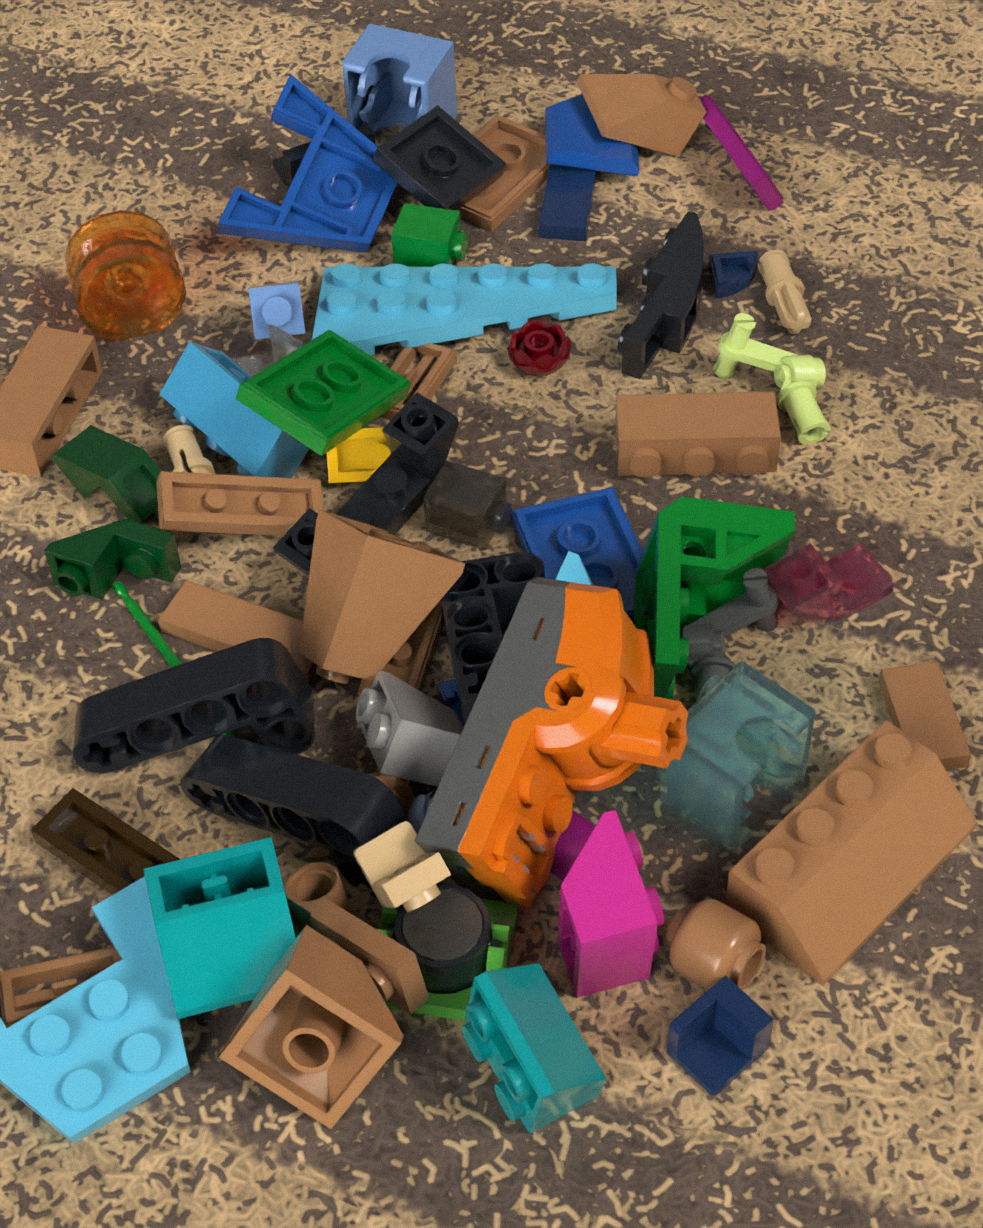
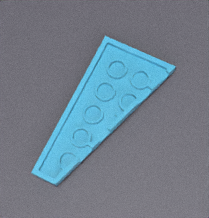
M495 263L486 264L482 267H456L452 264H438L433 267H407L403 264H389L384 267H358L353 264H340L335 267H324L312 340L327 330H331L365 353L375 355V347L383 344L398 342L403 347L411 348L429 343L435 344L483 335V326L507 322L511 330L523 327L529 318L549 314L555 319L565 320L614 311L617 306L616 267H604L595 263L584 264L580 267H554L545 263L535 264L531 267H505Z

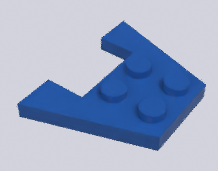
M290 74L273 109L271 121L307 136L312 141L281 206L235 187L218 222L216 233L347 251L368 252L398 183L372 161L378 146Z

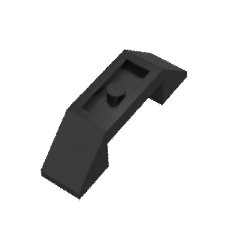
M417 392L382 429L391 455L336 514L376 526L395 535L436 490L459 426L458 418ZM310 508L273 547L276 554L308 576L318 513Z

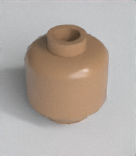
M707 898L695 904L691 909L681 908L672 918L666 931V940L671 943L669 959L673 969L707 991L725 975L741 990L747 988L758 974L765 958L766 946L760 942L761 932L758 923L719 900Z

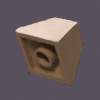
M580 74L577 80L602 137L671 155H681L706 114L695 86L681 77L670 79L655 74Z
M306 925L272 969L224 1046L219 1058L332 1129L400 1046L404 1035L362 960Z

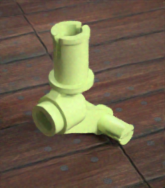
M746 313L737 314L730 331L722 335L718 344L720 355L713 367V370H716L715 374L720 378L731 377L734 375L738 362L774 372L775 383L780 388L776 399L777 405L780 410L787 412L800 443L805 445L826 438L828 435L827 431H830L831 427L828 421L825 420L815 400L816 389L821 388L825 383L826 370L823 361L820 358H813L809 354L797 355L749 339L756 322H753L754 318Z

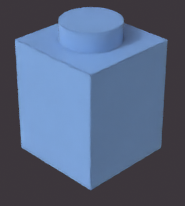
M299 281L251 286L248 288L255 340L306 334Z

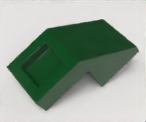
M90 425L50 457L84 498L100 486L128 520L141 523L158 509L156 481L162 470L142 448Z
M128 519L116 521L51 542L44 550L54 585L73 596L85 594L103 599L123 568L142 579L153 577L170 583L173 582L182 568L174 533Z

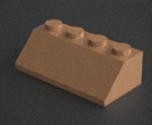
M885 720L729 871L725 904L755 920L758 923L763 940L824 986L976 828L977 822L936 753L888 720Z

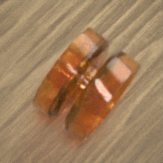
M114 211L100 214L84 223L69 239L64 256L80 319L92 332L108 339L126 340L153 334L169 326L182 311L186 298L183 275L176 260L170 235L158 220L142 212Z

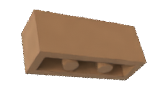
M38 326L28 343L20 348L17 361L8 376L0 381L1 470L42 478L52 460L50 457L58 450L103 371L94 336Z
M775 391L616 395L615 438L618 476L636 475L638 477H651L654 475L671 474L703 476L715 473L756 475L762 472H777L781 435Z

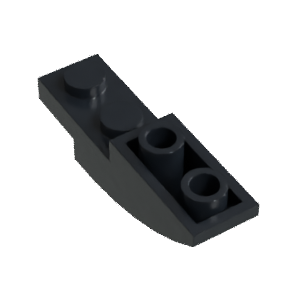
M688 211L677 228L672 227L669 229L661 251L657 257H650L644 267L642 284L647 286L646 296L642 301L638 317L633 324L627 323L624 326L618 340L617 350L622 353L623 374L641 379L661 348L680 354L691 334L701 301L704 258L703 233L696 213Z

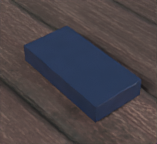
M550 164L539 220V238L586 241L596 184L595 170Z

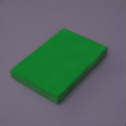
M327 330L241 383L236 400L323 456L405 399L412 383L338 334Z

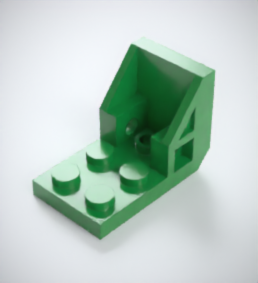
M681 496L658 512L634 574L633 624L637 629L645 630L649 636L654 668V697L672 700L675 688V674H683L685 672L689 654V641L687 638H680V628L695 622L744 594L746 587L743 583L745 581L743 576L750 569L760 568L767 573L769 584L795 532V512Z

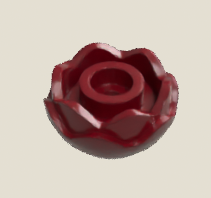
M531 320L525 323L522 328H518L512 333L507 351L513 364L523 373L536 377L548 376L562 368L568 360L571 340L568 336H565L563 329L558 324H544L538 320Z

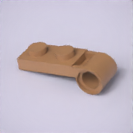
M322 862L310 863L296 869L289 875L285 881L284 890L299 934L308 925L362 960L384 1001L392 1002L410 1015L429 999L416 954L353 915L339 872L334 866Z

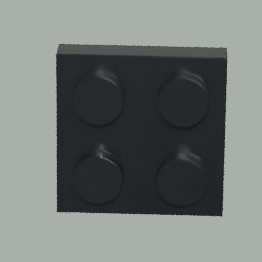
M438 105L377 147L372 160L424 206L456 211L501 178L507 165Z

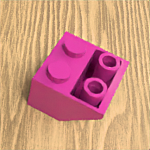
M616 810L602 814L561 884L557 943L576 998L650 978L653 954L660 952L657 926L664 924V914L660 898L653 886L644 887L638 869L643 867V859L637 837L633 831H623Z

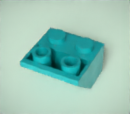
M272 837L144 868L153 921L177 1018L181 1019L254 1000L272 969L296 939Z
M539 963L485 971L474 977L469 1002L466 1006L465 1021L467 1024L462 1026V1033L475 1059L478 1062L487 1059L499 1082L494 1085V1090L502 1109L511 1121L520 1118L529 1134L599 1097L606 1082V1077Z

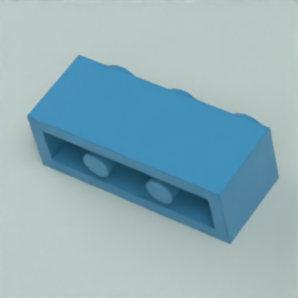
M189 341L159 394L176 408L173 415L182 423L194 429H200L206 434L204 442L210 448L237 461L236 470L242 476L292 478L308 452L309 447L236 400L240 384L252 377L247 371L224 352Z

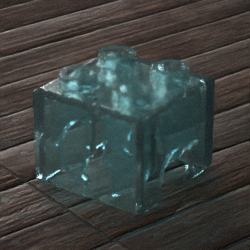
M739 662L724 677L720 674H715L705 683L699 693L698 701L687 711L689 713L686 722L688 741L680 761L673 760L667 769L657 767L656 775L661 778L659 803L729 854H734L753 835V831L742 824L752 814L750 810L743 808L744 800L749 802L754 797L751 785L766 787L787 800L805 782L815 720V709L745 662Z

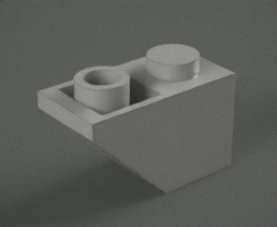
M380 670L376 673L371 689L365 688L357 703L356 721L360 724L367 741V746L371 750L380 773L438 787L464 729L456 712L394 675Z

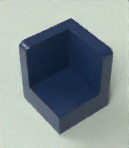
M725 975L670 1023L667 1054L709 1094L717 1095L769 1049L774 1019Z

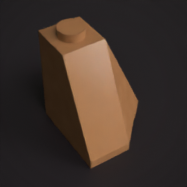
M320 510L315 526L299 653L317 665L315 673L326 679L343 684H348L350 676L373 681L377 671H381L459 579L463 573L465 563L438 549L418 542L413 547L414 543L390 534L388 531L376 526Z

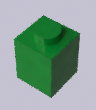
M404 203L391 233L393 264H403L407 267H433L438 264H452L455 266L456 261H464L467 253L468 234L467 232H461L460 211Z

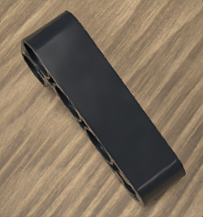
M517 552L461 561L465 563L462 575L440 600L463 726L467 722L503 639L502 631L507 630L527 582L538 577L546 578L544 563L535 554Z
M270 638L252 639L82 700L76 711L73 757L75 762L84 770L92 773H108L250 724L265 746L294 754H301L308 750L315 740L314 695L290 652L281 642Z
M221 734L216 736L180 780L183 792L194 804L217 816L329 850L340 873L345 880L356 888L360 883L369 888L371 886L353 855L354 850L400 822L407 821L394 793L383 782L373 776L229 735ZM372 891L370 895L376 897L374 891Z

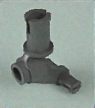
M760 568L750 569L744 574L743 579L745 581L743 583L746 587L744 594L695 622L685 625L683 630H680V638H687L689 641L687 668L691 671L692 678L697 681L694 719L696 724L700 726L725 727L732 722L731 682L737 677V666L725 654L724 637L755 622L759 630L765 632L773 631L778 626V616L775 612L779 604L777 593L768 584L767 573Z

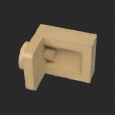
M407 821L400 822L357 847L353 855L381 906L396 908L402 904L408 913L439 896L441 892L436 884L449 877L451 873L439 852L426 853L415 842L417 834L412 825Z

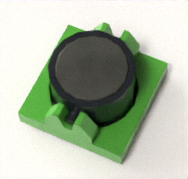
M436 884L441 894L411 912L407 913L402 904L396 908L383 907L382 929H378V931L416 954L429 995V999L414 1013L465 1021L466 1006L469 1002L474 977L485 971L508 968L519 919V905L482 899L470 889L455 884ZM385 1001L389 1009L404 1011L392 1002Z

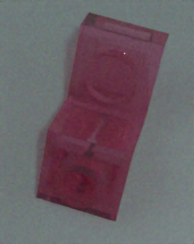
M862 542L827 562L824 561L810 543L763 569L767 573L768 584L776 590L778 597L794 616L843 619L893 593V580Z

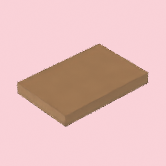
M497 114L473 136L507 164L501 178L457 210L460 211L461 219L490 232H493L547 181L550 164L546 162L545 134Z

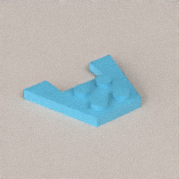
M145 876L92 907L95 917L121 957L120 961L6 1028L0 1017V1083L73 1144L191 1072L180 1019L176 1015L153 921Z

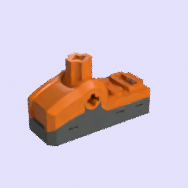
M540 577L527 582L415 838V842L426 853L439 852L451 873L449 877L458 886L470 889L478 897L514 903L521 908L530 910L536 893L544 886L550 873L555 854L554 849L559 836L570 824L573 811L572 804L577 792L601 791L623 782L639 769L641 764L667 769L673 760L680 761L688 741L686 722L689 713L681 701L654 697V668L649 636L645 630L637 629L626 614L621 594L617 589Z

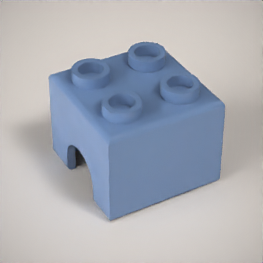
M368 24L342 61L348 122L354 127L367 122L376 135L380 130L390 126L406 128L437 105L455 119L457 117L454 42Z

